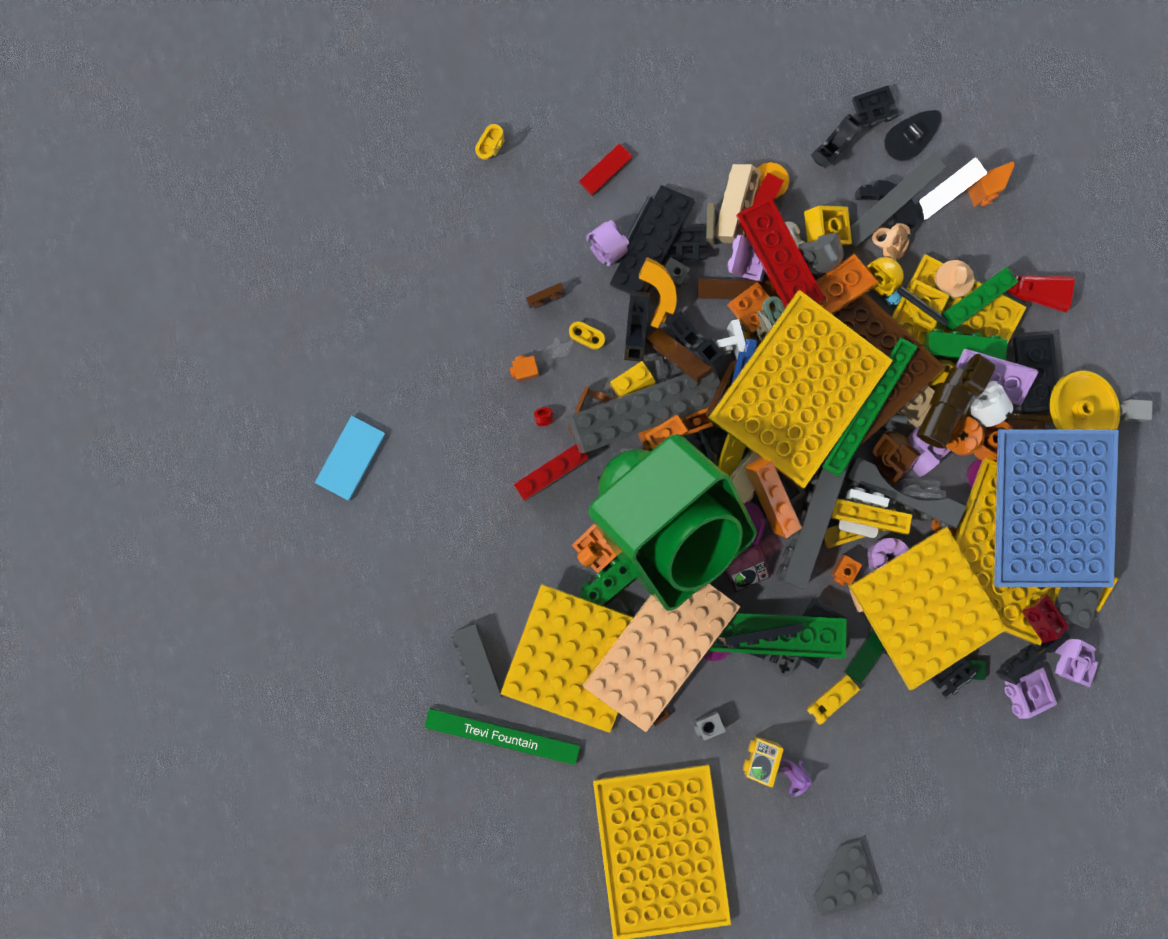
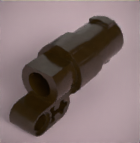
M975 354L969 360L965 370L955 367L951 368L944 383L938 384L929 403L931 407L916 436L931 446L945 449L957 423L961 422L973 400V395L979 396L985 390L994 373L995 365L981 354Z

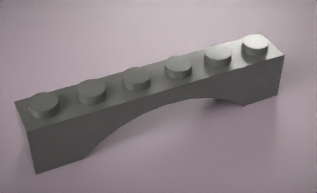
M858 457L855 459L846 478L850 486L862 487L869 494L873 492L881 493L884 495V498L889 499V504L896 505L897 503L903 506L902 509L906 512L921 514L922 519L929 522L934 520L939 523L941 528L948 527L949 530L950 528H957L966 506L949 498L924 501L905 496L892 488L884 480L876 465Z

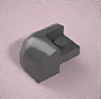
M837 233L822 235L818 237L817 241L799 244L798 246L812 275L835 270L844 256L843 247Z

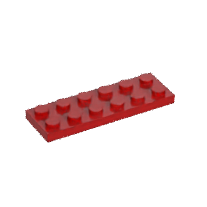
M771 197L736 214L744 233L778 297L781 299L784 308L787 307L799 290L816 303L825 299Z

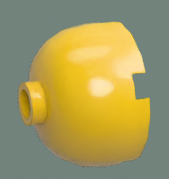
M881 257L866 266L878 281V285L872 288L877 294H888L887 296H890L902 285L904 278L901 265L894 259Z

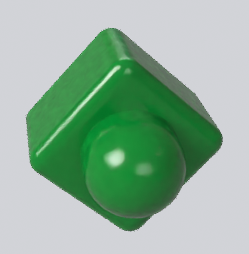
M678 434L667 437L652 451L633 449L622 452L612 458L601 473L598 484L599 496L592 501L588 511L591 520L623 566L667 611L677 609L701 587L706 586L719 577L733 559L754 541L757 530L731 478L688 440Z

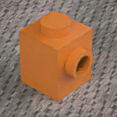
M518 356L515 358V361H512L513 367H509L511 376L516 378L517 383L539 377L534 356Z
M841 555L830 575L834 577L833 581L841 586L845 584L851 585L862 564L846 555Z

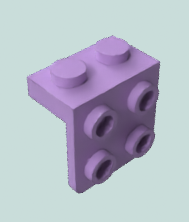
M737 235L733 242L732 258L728 261L729 273L741 278L762 282L765 270L747 237Z

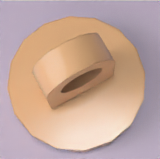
M898 223L891 229L879 228L873 233L872 241L877 247L883 249L884 257H889L896 261V259H900L904 255L909 245V239L907 238L908 234H910L909 226ZM882 234H887V237L884 241H878L879 237Z
M951 260L944 263L935 275L936 288L950 295L949 298L952 299L961 298L969 293L974 284L972 269L969 265L959 260Z

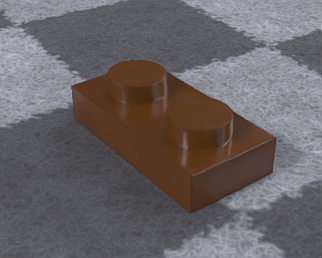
M558 283L526 297L529 308L534 307L536 309L543 306L544 302L550 299L552 301L560 299L562 294H564V288L561 283Z

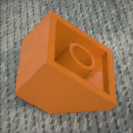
M1014 162L989 170V173L967 189L974 207L979 205L985 207L993 203L992 200L1000 197L999 194L1005 189L1015 165Z

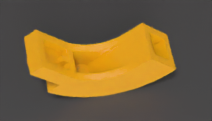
M647 257L639 273V279L654 285L660 293L659 304L650 321L651 326L658 328L660 323L664 324L667 314L665 312L674 313L677 301L674 281L666 268Z

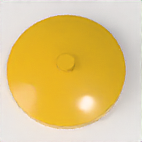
M1076 371L1062 377L1052 390L1050 413L1057 430H1117L1120 421L1119 401L1111 385L1100 375L1090 371Z

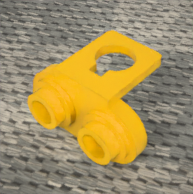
M489 125L479 139L475 151L480 159L487 160L493 155L496 157L505 141L504 133L499 125Z

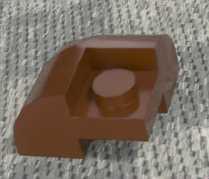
M889 431L884 433L872 453H874V461L879 473L892 485H895L914 467L913 464L921 454L908 443L909 438L898 432Z

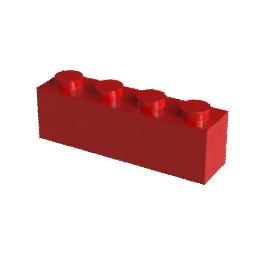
M577 444L516 482L514 486L523 500L527 501L589 461L586 453H580Z

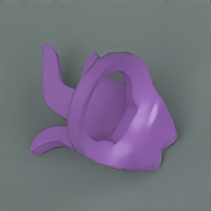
M787 759L780 760V764L786 766L780 772L787 774L792 782L789 794L792 797L803 794L812 785L809 775L802 767L803 761H799L798 765Z

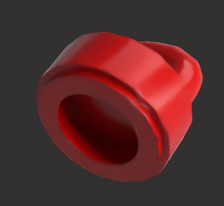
M548 407L537 409L534 412L536 425L540 427L550 425L554 420L552 409Z

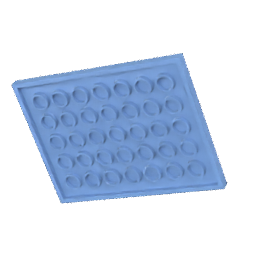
M998 429L994 586L1114 587L1119 430Z

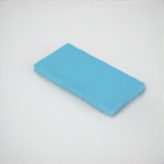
M351 416L315 483L350 501L386 434Z

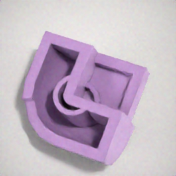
M919 426L907 438L910 439L908 443L921 454L912 468L921 477L939 464L940 460L951 450L947 447L945 449L937 448L920 440L916 436L920 428Z
M1067 640L1055 652L1061 655L1055 673L1065 679L1090 687L1098 662L1095 661L1094 652L1096 649L1082 640Z

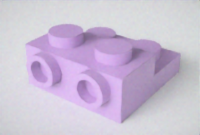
M1036 668L1029 675H1022L1019 677L1021 682L1017 685L1005 681V693L1011 698L1013 703L1012 712L1018 716V719L1031 718L1057 705L1044 668Z

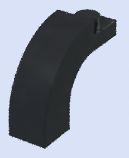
M848 114L825 142L811 154L815 163L826 169L847 147L864 125L851 114Z
M877 180L873 187L868 184L862 185L855 192V200L880 201L897 184L886 180ZM912 199L893 215V226L901 223L909 226V229H913L917 225V212Z
M630 292L624 360L643 361L650 293Z
M681 311L665 323L676 336V340L710 366L724 354L712 338L707 339L702 336Z

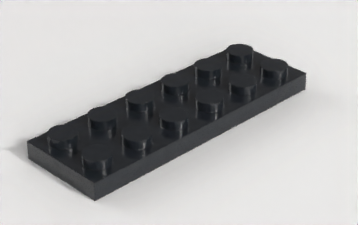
M662 185L659 187L628 247V252L624 255L610 282V286L627 294H630L631 291L649 292L652 284L639 279V273L648 257L663 265L673 242H675L695 203L694 198Z

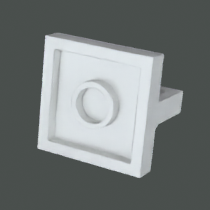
M739 319L731 321L728 325V338L715 342L724 353L721 356L728 355L733 350L736 361L739 351L745 352V340Z

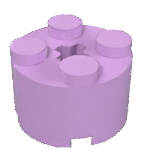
M612 220L602 223L586 235L587 243L589 241L592 243L590 249L601 263L607 262L606 266L608 267L628 252L627 245H629V241L624 235H620L616 224Z
M883 538L873 542L867 551L869 568L872 571L889 562L887 561L888 557L886 554H890L892 560L908 550L907 545L896 538Z

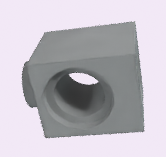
M1126 400L1121 402L1120 421L1146 422L1152 420V401Z
M716 711L696 719V725L693 726L697 737L701 736L704 741L726 732ZM706 722L713 723L711 731L703 730Z

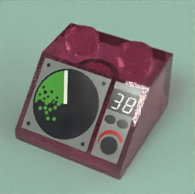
M750 544L733 559L725 570L735 593L770 578L767 563L759 545Z

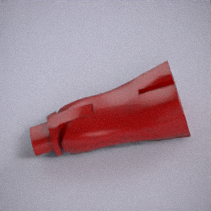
M1014 276L1018 283L1006 291L1021 300L1067 313L1072 302L1075 279L1072 276Z

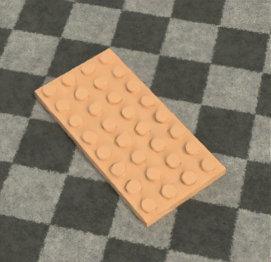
M711 584L701 587L681 606L672 611L665 610L650 595L583 684V687L647 732L739 610L740 606Z

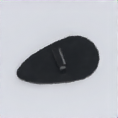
M937 110L920 112L892 127L884 140L888 155L898 161H909L916 157L937 131L941 113Z

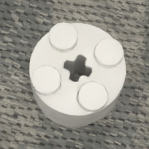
M991 381L987 384L982 394L979 396L973 395V400L968 409L979 424L991 427L1003 422L1007 418L1005 415L1008 412L1012 413L1013 404L1003 387L996 381Z

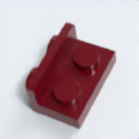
M1048 594L1042 595L1032 606L1022 610V613L1043 643L1059 639L1069 628V625Z

